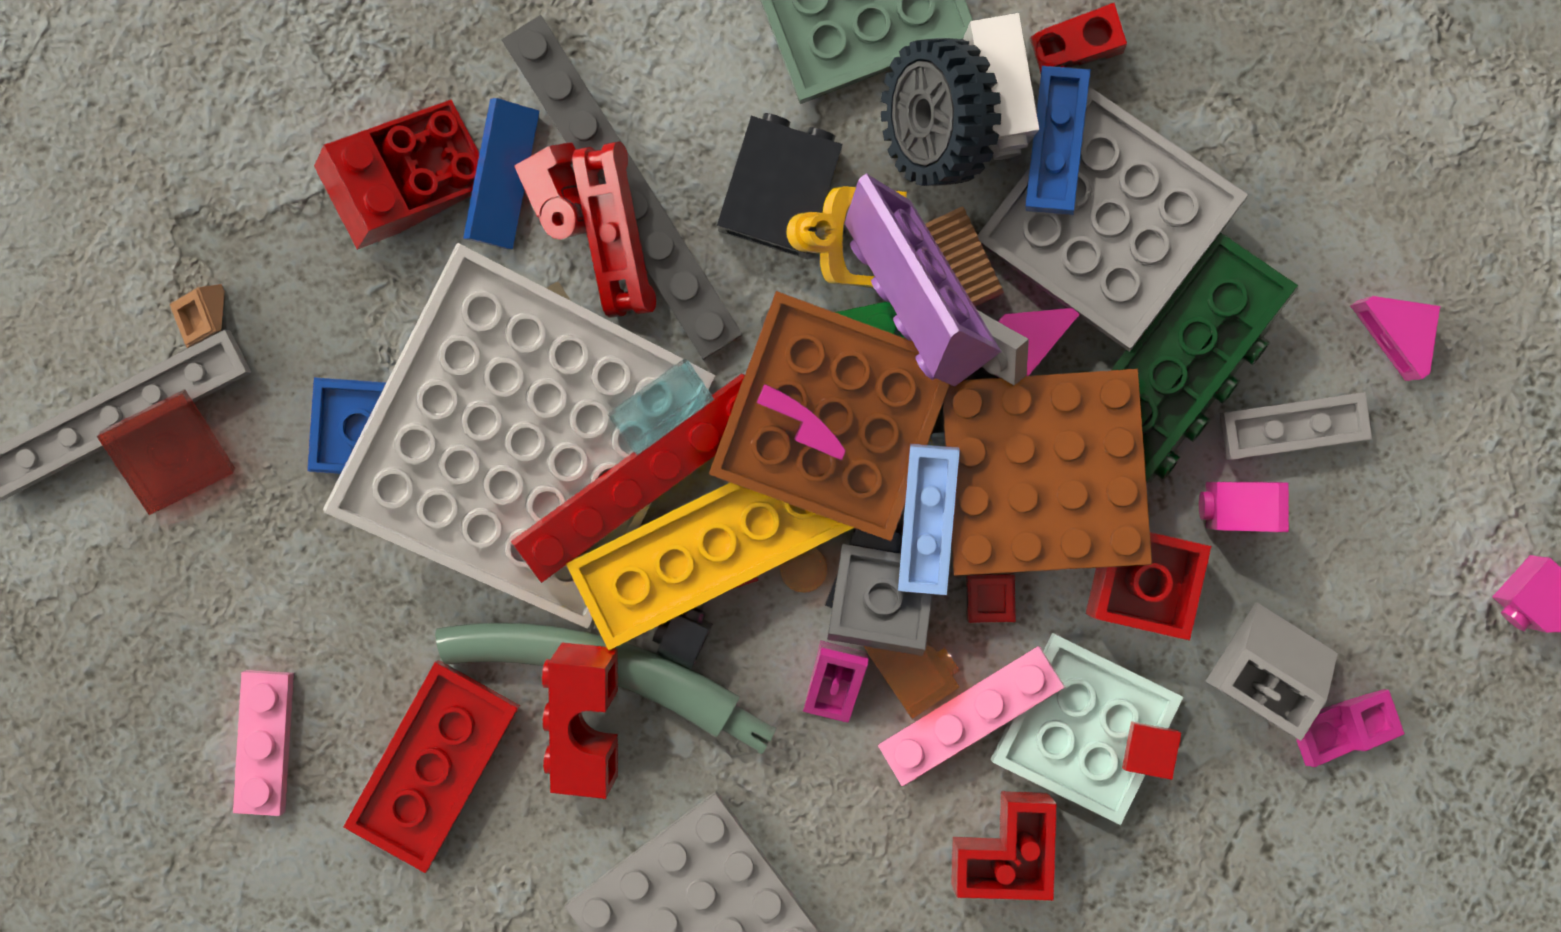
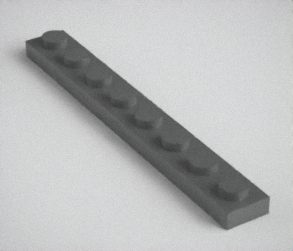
M539 15L501 39L566 143L573 142L575 149L593 147L595 150H601L606 143L621 142L542 15ZM628 153L626 172L646 270L704 360L743 334ZM601 169L597 174L599 184H605L604 170Z

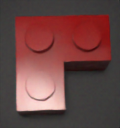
M1001 791L1000 838L953 837L951 884L957 898L1054 901L1057 804L1049 793Z

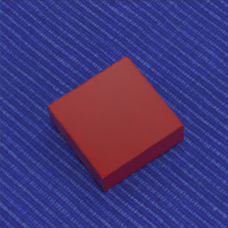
M1014 574L966 575L968 623L1016 622Z
M1131 721L1122 768L1129 772L1172 780L1181 732Z

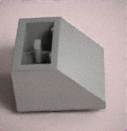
M1255 602L1205 682L1301 741L1328 699L1338 653Z

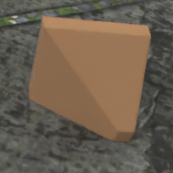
M222 284L198 287L170 304L186 348L192 347L221 331L225 293Z

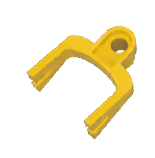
M843 186L833 188L825 199L823 213L806 212L792 217L787 226L789 243L793 248L801 252L820 253L821 272L828 283L874 288L871 280L875 276L854 275L849 272L844 262L843 227L856 187ZM896 191L902 196L907 197V192ZM810 227H816L817 235L815 234V232L808 231V229Z

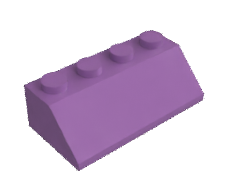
M867 173L858 180L845 220V225L854 239L850 242L851 249L862 263L869 265L875 275L871 282L876 292L883 300L888 303L890 302L897 313L893 317V321L901 334L909 341H913L919 351L915 358L921 370L932 380L937 378L956 386L1002 351L913 203Z

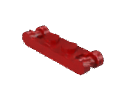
M619 141L606 143L601 150H595L593 147L576 149L572 156V163L603 312L608 318L622 317L626 315L627 311L631 310L636 314L651 313L656 308V294L648 282L626 172L628 166L627 150L624 144ZM601 169L604 170L605 184H599L597 174ZM619 280H626L628 292L620 289Z

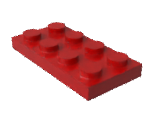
M435 661L343 828L426 873L434 862L520 705L453 667L445 665L442 661Z

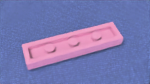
M1038 646L883 741L878 747L901 786H905L1066 687L1041 647Z

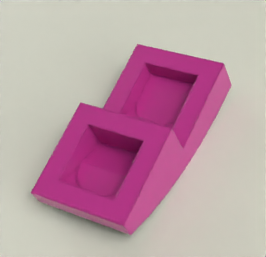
M764 384L757 400L758 404L802 421L794 438L795 441L842 460L845 449L819 418L793 398Z
M1383 689L1321 709L1303 739L1300 741L1296 738L1305 766L1317 767L1354 750L1368 751L1405 733L1390 691Z

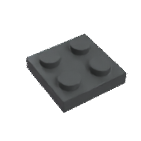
M843 544L827 640L923 656L926 647L932 594L898 591L901 554Z

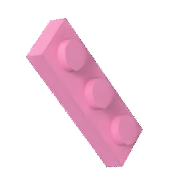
M256 670L241 672L233 813L281 816L285 813L294 673Z

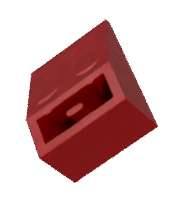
M451 99L324 144L314 167L358 250L397 235L472 195L479 152Z

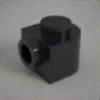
M695 607L659 625L652 640L660 644L657 654L688 669H692L713 623L704 620L706 613Z

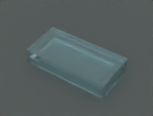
M683 359L607 415L632 452L638 455L713 401L714 398L690 362Z

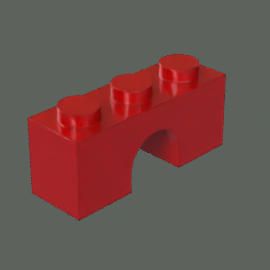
M562 642L551 659H546L542 670V685L544 688H548L549 702L546 704L543 713V730L549 732V745L546 748L543 762L544 773L550 774V793L606 799L618 777V734L594 730L585 722L581 712L594 711L606 713L618 692V648L608 650L605 646Z

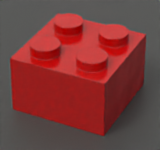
M1150 532L1151 565L1096 568L1086 615L1097 620L1190 641L1212 546Z

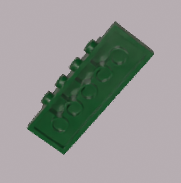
M1221 232L1130 352L1126 350L1111 369H1138L1146 485L1148 482L1151 483L1156 475L1164 480L1175 468L1181 458L1174 453L1185 438L1194 442L1203 432L1210 421V418L1205 416L1204 413L1215 399L1223 404L1234 392L1240 382L1234 375L1242 364L1247 361L1254 365L1270 344V341L1264 338L1268 332V327L1298 290L1296 283Z

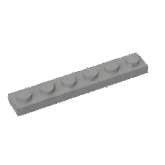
M223 330L0 444V501L251 374L252 372L232 332Z

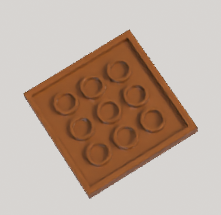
M776 291L709 475L891 541L906 501L910 444H928L950 384L937 378L932 380L926 376L916 361L915 357L919 354V351L913 341ZM764 384L793 398L819 418L845 449L842 460L795 441L794 438L802 421L758 404L757 400Z
M1138 369L1025 376L1015 385L1002 378L963 380L956 386L949 385L943 401L946 447L960 449L952 531L954 576L1152 564Z

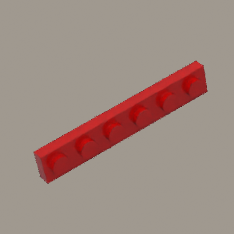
M741 373L510 541L541 583L716 455L742 385L744 374Z

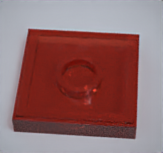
M185 389L100 431L96 436L148 515L233 474L235 470L234 465Z

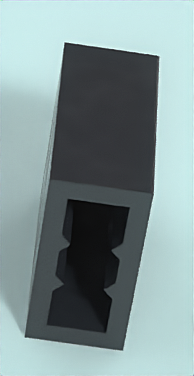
M764 113L762 119L751 115L717 222L718 231L808 260L810 252L798 251L789 243L787 226L792 217L797 214L806 212L823 213L825 199L834 178L843 144L834 142L836 138L834 134L819 128L809 127L807 133L790 128L791 122L778 115ZM810 227L808 231L815 232L816 234L817 229L816 227Z

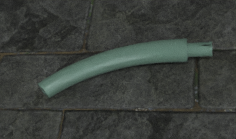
M464 624L437 628L435 633L438 652L445 665L474 662H504L544 666L546 659H551L562 642L607 647L600 635L537 624ZM628 643L615 647L618 648L619 687L668 708L716 738L721 730L754 748L758 753L762 754L765 751L768 741H771L777 728L770 726L736 706L740 696L703 675L656 653Z

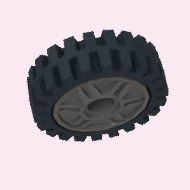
M934 38L910 42V46H904L899 51L900 57H894L890 64L894 72L886 73L884 80L889 90L882 91L881 102L887 104V110L881 111V122H888V128L882 132L884 141H892L887 151L890 158H898L895 164L898 171L905 172V178L910 182H916V185L940 186L968 182L975 178L974 175L981 174L985 169L983 162H990L994 152L989 146L997 145L999 134L993 130V125H1001V113L994 112V105L1001 104L1000 92H992L991 90L997 84L995 73H986L991 65L988 59L979 56L981 50L976 45H969V41L964 39Z

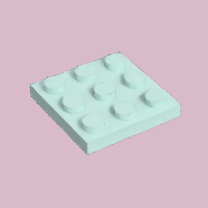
M1052 633L1043 652L1066 688L1008 722L991 757V761L1121 825L1145 777L1144 774L1125 771L1122 768L1131 721L1169 728L1183 697Z

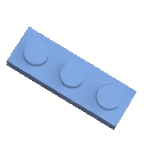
M910 444L898 591L947 595L959 448Z

